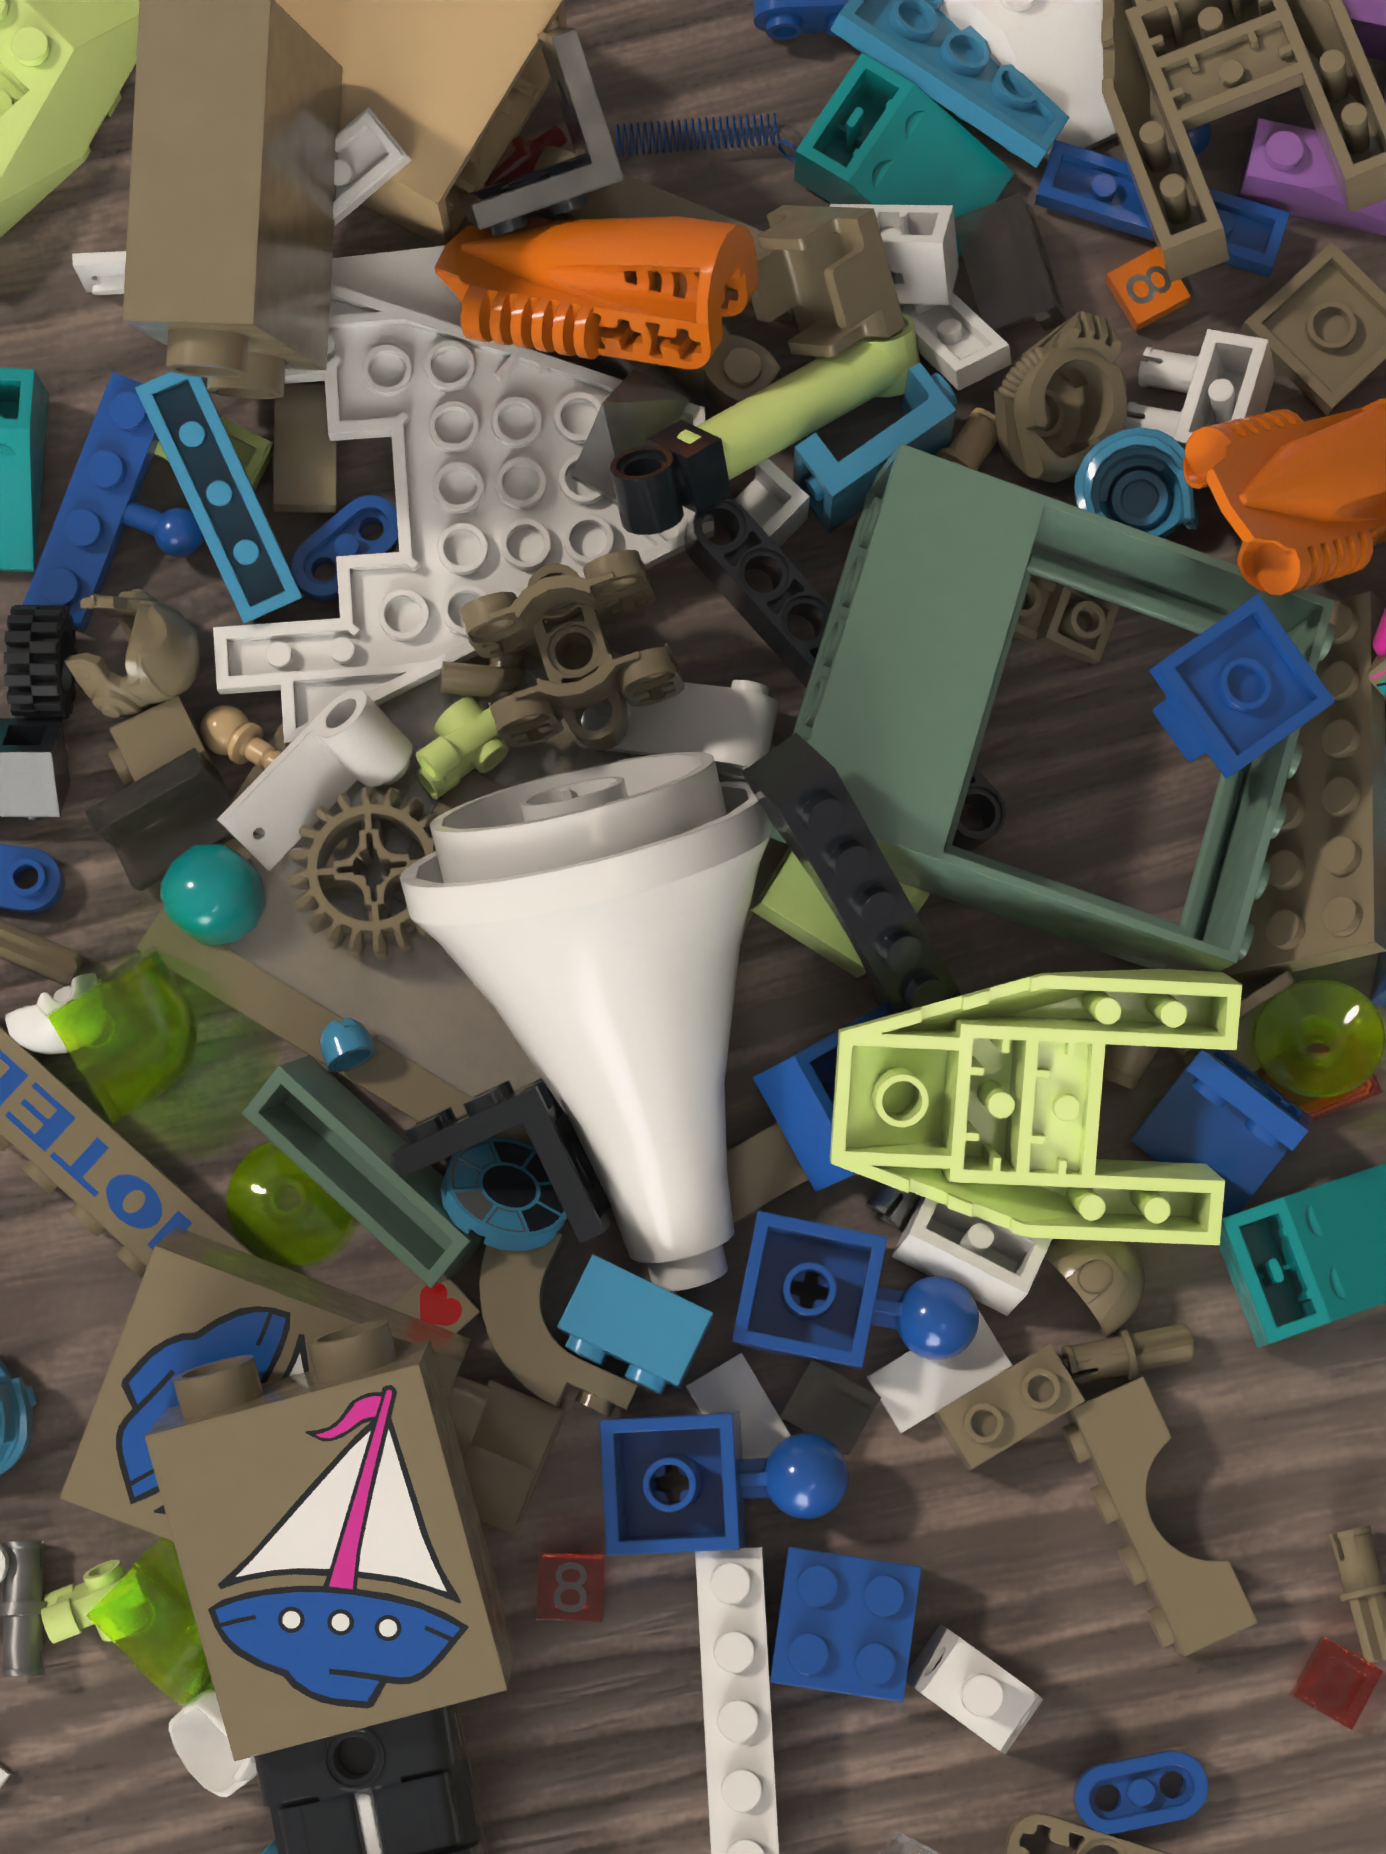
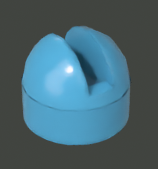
M346 1017L342 1022L334 1020L328 1023L322 1030L320 1049L327 1068L331 1072L353 1069L370 1060L376 1053V1048L369 1032L362 1023L353 1018Z

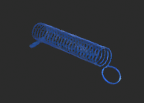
M775 112L773 113V141L769 113L766 114V141L762 114L760 113L759 140L755 114H753V139H751L749 116L746 114V144L741 115H739V144L734 115L732 116V143L728 116L725 117V143L721 117L719 116L718 141L714 117H712L711 140L708 119L705 117V145L701 119L698 118V146L693 118L691 119V145L687 119H684V144L679 119L677 120V143L673 120L670 121V142L666 120H664L663 141L660 122L657 121V148L652 121H650V147L645 121L643 122V145L638 122L636 123V144L632 123L629 124V144L625 123L622 126V143L619 125L616 124L615 152L617 158H620L617 154L618 137L621 155L624 156V134L628 155H631V132L635 155L638 154V133L643 155L645 153V134L649 154L652 153V134L656 154L659 152V135L662 152L665 153V136H667L668 149L671 153L672 132L675 149L678 152L679 131L683 152L686 151V132L690 151L693 150V133L697 151L700 149V133L704 150H706L707 134L710 149H713V134L715 135L716 147L719 149L720 130L724 149L727 148V130L730 147H734L735 131L736 144L740 148L741 131L744 147H747L748 132L752 147L754 146L755 133L758 146L761 145V132L763 133L764 144L767 146L768 128L771 144H775L776 129L778 149L787 159L794 163L795 159L783 150L781 143L790 146L795 151L798 147L786 140L779 141Z

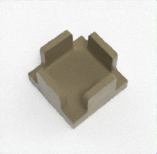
M782 205L767 214L770 228L758 235L761 249L767 250L757 255L759 283L758 289L751 300L757 320L762 322H771L793 308L799 331L802 332L788 340L791 354L834 357L864 337H891L905 327L874 208Z

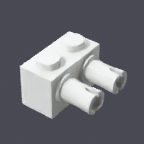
M1207 329L1199 356L1146 347L1143 358L1148 360V362L1141 361L1138 372L1139 386H1149L1188 394L1181 412L1140 405L1132 401L1129 402L1127 405V415H1131V417H1126L1122 430L1135 427L1160 430L1172 436L1185 449L1188 438L1194 431L1202 427L1264 413L1276 375L1269 339Z
M921 1196L891 1257L930 1277L942 1276L956 1280L968 1289L974 1300L1008 1316L1028 1294L1052 1239L1025 1238L1012 1233L1009 1229L975 1216L969 1217L948 1209L944 1204Z

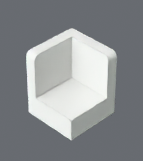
M768 458L755 465V479L734 499L750 514L779 548L808 519L810 496Z

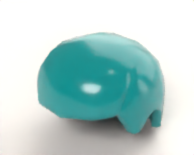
M222 844L193 845L171 862L160 884V899L164 903L163 910L169 919L199 943L209 946L239 941L257 926L266 905L263 880L259 872L240 853Z

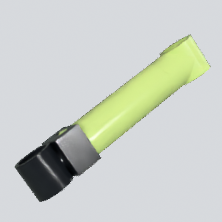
M902 313L905 327L891 337L867 336L837 356H814L816 357L814 361L703 423L694 426L681 419L647 438L648 446L635 447L620 453L612 460L610 472L622 527L627 532L636 535H652L669 530L681 522L684 516L683 507L698 514L731 495L729 480L874 397L903 395L908 369L920 362L913 318Z

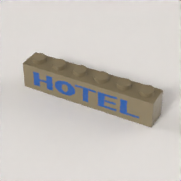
M0 1025V1150L4 1152L12 1144L29 1160L21 1169L35 1183L49 1194L59 1187L76 1202L69 1210V1213L96 1237L104 1229L123 1245L116 1255L131 1270L143 1279L155 1245L176 1227L258 1257L34 1054L20 1046L10 1037L9 1032Z

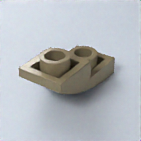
M285 384L284 397L274 399V512L336 513L337 441H330L328 435L325 385Z
M1031 574L1013 637L1092 664L1100 663L1120 605Z
M778 1123L727 1151V1176L733 1225L746 1219L781 1196L792 1193L810 1182Z

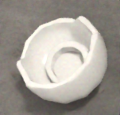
M96 974L79 975L73 978L71 985L57 990L53 998L48 993L43 992L40 994L36 1005H25L23 1008L7 1013L5 1021L10 1037L24 1049L45 1055L63 1054L86 1045L98 1034L104 1021L103 1001Z
M207 1689L190 1699L183 1706L182 1710L170 1720L169 1732L177 1754L188 1772L205 1789L220 1797H228L257 1775L254 1757L238 1761L233 1759L215 1690Z

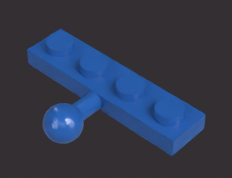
M1209 122L1186 131L1195 156L1203 152L1210 142L1211 126ZM1055 140L1034 204L1155 242L1127 162ZM1208 187L1224 227L1230 260L1223 263L1269 277L1290 213Z
M112 372L23 602V605L68 606L70 609L69 614H72L73 626L84 630L87 629L93 610L80 609V601L82 598L90 597L93 594H100L126 525L154 536L158 547L164 553L177 558L192 555L200 548L204 540V536L191 510L177 507L162 513L136 502L159 439L135 387L143 383Z

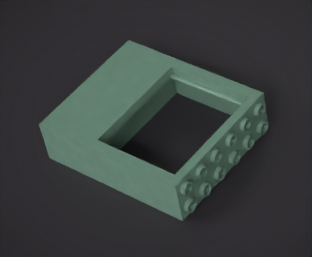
M901 443L869 484L793 734L797 733L835 767L898 882L1149 969L1219 972L1236 964L1237 960L1241 961L1246 956L1254 935V925L1248 922L1254 899H1259L1263 894L1270 876L1271 865L1265 861L1270 839H1274L1279 834L1287 813V803L1281 801L1286 779L1292 778L1302 758L1303 743L1297 741L1301 727L1226 779L1222 773L1220 774L1179 924L953 846L952 843L1031 574L1201 634L1252 597L1259 594L1314 672H1316L1318 661L1323 660L1329 652L1335 636V625L1329 623L1335 600L1304 589L1284 595H1270L1250 585L1240 574L1238 565ZM773 826L770 838L786 843Z

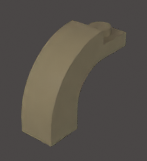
M557 1233L556 1237L546 1246L524 1252L498 1250L486 1245L480 1273L482 1316L487 1333L496 1352L513 1376L539 1398L558 1408L569 1385L580 1389L575 1401L608 1417H611L615 1406L629 1412L639 1390L638 1385L571 1355L555 1341L547 1326L543 1310L544 1289L548 1276L565 1241L563 1235Z

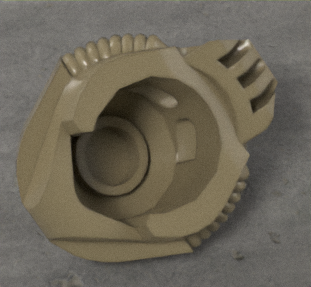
M1084 311L1077 312L1072 318L1070 317L1012 361L1008 373L1004 376L1002 386L998 388V391L994 390L997 438L1001 451L1009 462L1031 478L1057 483L1075 476L1088 451L1108 435L1121 431L1125 424L1128 397L1126 394L1127 382L1121 367L1115 364L1122 350V341L1111 325H1109L1107 318Z

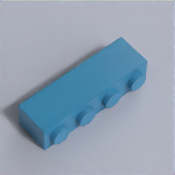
M169 372L137 386L135 389L245 624L302 598L303 595L294 579L210 393L206 390L207 386L203 377Z

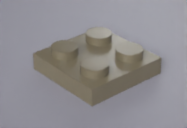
M1331 242L1243 323L1240 331L1246 336L1269 339L1273 363L1326 416H1329L1386 363V293Z

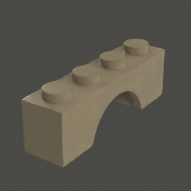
M1144 1377L1134 1379L1079 1404L1066 1412L1071 1424L1062 1427L1064 1438L1078 1464L1088 1460L1098 1482V1485L1090 1488L1092 1499L1104 1523L1108 1525L1116 1521L1127 1545L1118 1549L1119 1557L1132 1584L1137 1586L1144 1582L1155 1607L1147 1610L1146 1615L1160 1645L1165 1648L1172 1644L1177 1654L1187 1656L1257 1624V1619L1230 1561L1201 1560L1178 1551L1161 1536L1151 1519L1146 1500L1148 1473L1155 1457L1172 1437Z

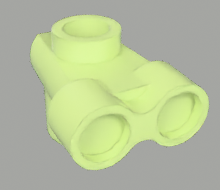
M465 697L446 709L434 727V731L439 737L416 752L417 760L421 766L416 771V775L424 790L437 800L460 783V779L475 767L480 773L488 772L496 767L507 755L509 747L497 733L490 707L483 710L473 697Z
M120 1560L106 1561L91 1568L83 1575L84 1583L78 1585L72 1583L45 1594L46 1607L41 1609V1617L46 1633L53 1644L80 1634L82 1629L94 1624L103 1641H114L137 1632L151 1620L145 1602H148L149 1586L141 1566L137 1563L123 1568Z

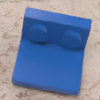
M1200 1049L1135 1132L1132 1141L1157 1162L1207 1164L1225 1180L1223 1213L1231 1216L1241 1211L1288 1150L1293 1151L1309 1131L1313 1117L1225 1050Z

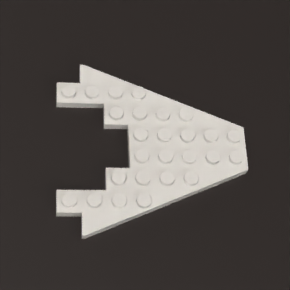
M331 283L327 369H285V384L325 381L327 424L330 441L392 437L399 552L336 556L340 618L213 627L217 691L222 695L281 690L284 744L287 747L330 702L346 691L353 689L363 690L379 706L440 675L442 661L464 663L479 655L469 643L465 631L466 627L460 615V609L474 599L498 592H513L518 597L527 588L529 579L535 571L547 564L559 563L567 565L576 571L579 577L585 578L583 567L598 557L616 551H638L647 569L684 551V536L695 512L683 507L684 516L681 522L673 528L652 535H636L627 532L622 527L616 502L572 479L573 470L601 404L623 380L531 349L519 348L514 344L510 346L496 344L493 340L491 342L470 340L463 335L462 328L459 325ZM203 377L204 382L207 386V377ZM689 402L679 420L682 419L697 426L706 421L705 407ZM714 521L702 524V530L707 539L714 536ZM560 604L550 610L562 609L568 604Z

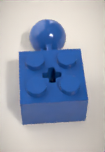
M758 1211L732 1337V1345L859 1371L863 1366L870 1325L897 1330L905 1346L920 1357L929 1360H946L959 1355L972 1343L978 1330L979 1312L974 1297L968 1289L951 1278L942 1276L926 1277L916 1281L905 1291L878 1286L887 1237ZM805 1275L818 1277L817 1288L827 1291L826 1301L816 1300L812 1309L799 1306L800 1297L790 1293L791 1284L801 1285Z
M740 1411L620 1417L600 1420L606 1556L740 1550L747 1545L745 1499L770 1498L781 1511L792 1517L814 1519L824 1516L835 1509L847 1491L849 1471L845 1457L833 1442L817 1434L801 1433L792 1435L778 1443L768 1458L743 1459ZM671 1465L678 1466L680 1475L687 1476L689 1480V1488L681 1491L680 1501L673 1500L671 1489L660 1488L659 1478L670 1473Z

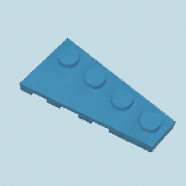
M849 0L839 12L830 31L850 43L856 50L863 52L915 83L930 98L953 112L958 118L968 122L1004 146L1009 152L1037 168L1070 117L1012 64L999 67L990 58V52L986 45L988 41L971 25L964 30H960L939 10L944 0Z

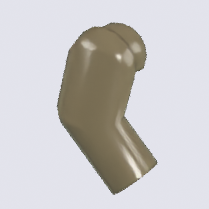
M517 651L502 657L489 658V665L442 661L440 693L489 697L517 688L522 683L525 671L521 670L523 662L522 653Z

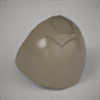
M1052 1239L1044 1258L1074 1288L1101 1325L1103 1336L1108 1338L1129 1321L1141 1302L1145 1287V1273L1139 1254L1130 1242Z

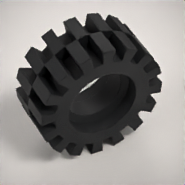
M15 605L10 609L11 615H8L6 622L8 631H5L4 638L7 646V652H4V664H7V673L4 675L5 686L9 687L7 701L8 704H11L10 712L15 718L69 719L70 714L73 712L72 701H75L76 697L74 682L77 681L65 661L68 656L76 655L77 650H74L76 634L75 630H72L73 617L72 614H69L70 609L68 606Z

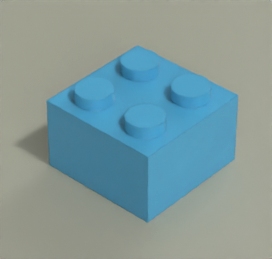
M592 1254L557 1327L564 1335L569 1337L565 1347L572 1353L601 1367L604 1366L608 1356L629 1366L624 1375L627 1377L626 1379L662 1396L666 1385L680 1391L713 1322V1312Z

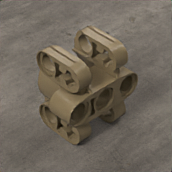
M621 550L592 560L583 567L585 578L579 577L578 573L567 565L559 563L547 564L535 571L529 579L527 588L518 597L513 592L492 593L474 599L460 609V615L466 627L465 631L469 643L480 657H502L520 651L530 645H538L549 681L536 678V686L515 692L495 703H488L495 720L497 733L508 746L523 747L550 739L563 730L561 720L565 719L579 742L587 748L597 751L608 750L618 745L627 734L629 717L625 698L633 707L646 706L672 698L684 690L685 685L676 657L668 643H665L664 647L637 651L614 659L603 623L612 617H619L639 611L656 600L647 568L638 551ZM568 604L562 609L550 610L557 605ZM582 643L592 646L593 654L586 666L576 670L563 667L562 660L564 654L570 647ZM597 703H605L612 706L611 718L604 727L597 730H588L582 727V715L588 707H592Z

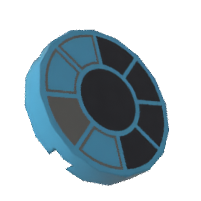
M490 1137L452 1155L440 1189L443 1207L455 1226L467 1235H469L472 1229L478 1235L486 1237L483 1244L498 1250L524 1252L546 1246L556 1237L558 1230L563 1227L567 1216L534 1147L514 1139Z

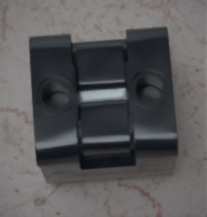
M459 1703L254 1756L263 1806L270 1807L278 1854H489Z

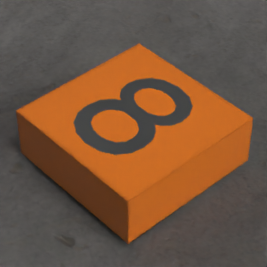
M1157 247L1108 272L1104 281L1135 332L1187 305L1191 298L1181 279L1174 282L1170 281Z

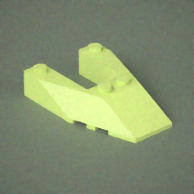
M0 0V238L86 161L91 152L89 148L91 141L106 115L111 117L122 98L120 91L136 65L140 0Z
M1138 969L1040 973L839 1029L830 1163L906 1193L912 1192L944 1204L948 1209L969 1217L975 1216L999 1225L1025 1238L1220 1245L1225 1180L1207 1164L1096 1159L1105 1046L1110 1044L1237 1050L1242 984L1224 972Z

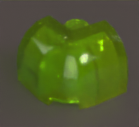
M151 946L97 979L99 981L98 984L46 1014L47 1019L76 1064L77 1072L110 1124L117 1122L168 1091L187 1073L197 1052L198 1023L190 1001L155 946Z
M160 1537L132 1565V1569L87 1614V1617L133 1661L132 1664L168 1697L180 1706H184L190 1699L201 1693L212 1679L174 1542Z

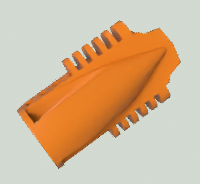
M526 216L529 224L496 236L492 235L491 230L486 231V228L479 230L474 225H468L445 245L434 266L435 273L457 295L462 303L460 315L463 335L467 339L482 342H491L493 340L496 344L510 346L514 343L519 348L532 349L535 347L537 351H556L558 354L567 356L577 354L579 358L595 359L598 355L681 369H698L705 366L722 341V317L735 316L741 313L758 289L759 283L754 239L746 226L680 216L555 220L554 222L546 218ZM728 287L731 289H736V291L728 290Z
M1386 397L1362 408L1305 422L1297 413L1288 409H1277L1205 426L1194 431L1188 438L1185 447V458L1183 459L1185 481L1191 488L1201 489L1210 487L1221 512L1242 540L1237 565L1240 574L1250 585L1270 595H1284L1321 582L1349 575L1364 569L1371 560L1373 546L1386 541Z

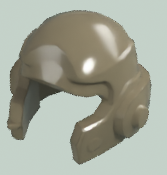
M142 589L123 591L118 596L93 594L90 597L82 598L80 609L95 610L109 617H116L121 622L128 638V647L125 655L127 675L125 677H121L111 671L102 657L93 654L71 655L65 661L78 684L87 696L92 699L93 705L104 715L112 718L134 717L158 704L173 699V697L182 695L191 687L200 666V646L196 631L179 610L171 605L158 602L156 598Z

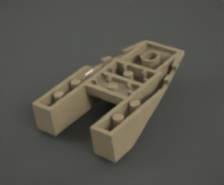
M1103 0V20L1101 21V42L1103 47L1102 94L1149 227L1171 282L1230 260L1224 227L1186 131L1299 87L1349 213L1386 199V104L1343 0Z

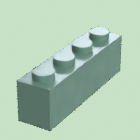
M311 1055L279 1065L241 1113L430 1288L458 1274L484 1243L486 1237L478 1235L472 1229L469 1235H467L455 1226L442 1203L440 1186L444 1177L431 1165L406 1177H402L392 1153L406 1142Z

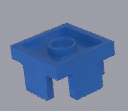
M1259 594L1252 597L1149 670L1166 695V700L1153 708L1156 718L1187 761L1192 762L1206 753L1211 757L1226 779L1336 702Z

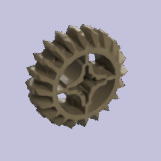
M364 787L361 793L362 805L354 807L347 793H340L337 796V801L342 809L341 813L333 817L324 806H319L315 810L317 817L324 825L320 831L308 825L301 826L299 829L300 836L312 846L310 849L293 848L290 850L289 857L292 862L299 866L307 867V869L295 871L289 874L287 879L291 888L299 890L309 889L298 895L293 900V905L299 913L315 910L306 922V927L312 934L319 933L331 925L325 940L329 948L336 950L349 935L351 936L349 953L353 958H361L365 952L367 941H373L376 957L379 960H385L389 954L387 942L389 940L396 939L402 952L408 954L413 951V945L407 935L408 933L417 929L425 940L430 941L433 937L410 918L408 908L388 918V915H391V899L402 888L400 881L401 873L419 859L411 860L409 854L400 855L387 851L382 838L381 826L394 828L408 834L419 843L427 856L436 851L430 823L439 814L437 812L429 814L419 821L424 809V803L420 798H412L402 810H399L401 795L398 789L390 788L385 794L382 805L377 804L373 788ZM362 829V831H359V846L355 853L347 859L333 861V867L326 868L328 860L337 845L347 836ZM373 848L385 871L390 872L388 877L381 875L384 881L376 885L377 897L365 876L360 875L362 870L369 872L366 865L374 862ZM339 887L342 892L350 891L363 895L365 906L368 909L369 921L354 919L338 911L330 904L325 888Z

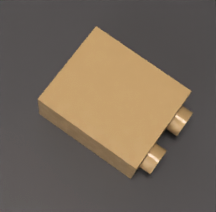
M275 0L343 67L339 132L369 107L378 115L412 159L410 163L392 176L390 180L361 204L438 246H445L459 233L467 220L460 196L487 187L552 80L537 34L559 26L567 27L564 0Z

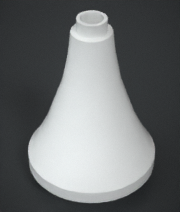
M703 752L665 753L612 761L539 778L476 798L439 815L430 823L436 851L411 864L400 876L410 918L439 942L495 1007L571 1121L610 1203L630 1259L647 1263L651 1283L667 1291L695 1288L720 1278L728 1271L723 1244L735 1234L727 1176L724 1082L739 951L760 861L773 831L772 823L750 786L745 782H720L714 756Z

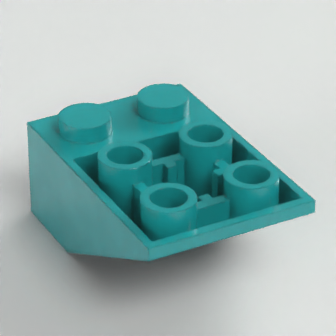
M862 52L796 149L794 181L832 204L953 205L959 260L1014 177L1015 172L915 83Z
M0 368V571H36L49 393L35 369Z
M1386 1163L1222 1218L1220 1245L1218 1247L1257 1348L1386 1303Z

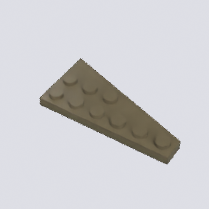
M1371 591L1334 602L1329 623L1335 625V636L1326 657L1318 661L1315 673L1336 702L1300 728L1297 741L1303 743L1302 758L1292 778L1286 779L1281 801L1287 803L1286 817L1279 834L1274 839H1270L1265 861L1271 865L1269 880L1260 898L1254 899L1248 920L1249 923L1254 925L1252 943L1246 956L1241 961L1237 960L1236 964L1219 971L1224 972L1241 984L1282 975L1286 971L1292 973L1386 951L1385 697L1369 681L1367 673L1377 656L1372 642L1383 615V600Z

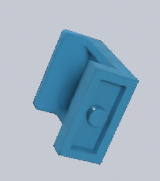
M920 362L908 369L902 405L906 415L839 462L816 432L795 446L793 482L810 496L809 509L828 534L861 512L871 480L901 443L935 456L939 449L949 447L957 411L954 407L957 405V399L949 384L940 374L934 373L930 376Z

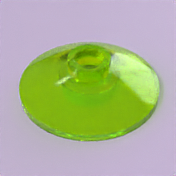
M1325 979L1305 980L1292 984L1263 1005L1255 1021L1253 1033L1254 1050L1257 1060L1265 1073L1284 1089L1307 1097H1333L1345 1094L1359 1087L1376 1071L1385 1049V1029L1378 1010L1360 991L1337 981ZM1314 1043H1324L1331 1050L1326 1053H1313L1308 1051L1307 1048Z
M268 1141L252 1150L237 1166L229 1183L227 1214L236 1237L256 1256L274 1264L295 1266L320 1259L341 1242L353 1220V1216L272 1141ZM286 1187H293L298 1190L300 1195L298 1205L289 1211L281 1210L277 1205L278 1193Z

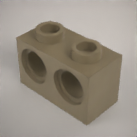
M1050 1343L935 1412L933 1416L967 1471L974 1469L1083 1403L1085 1399Z

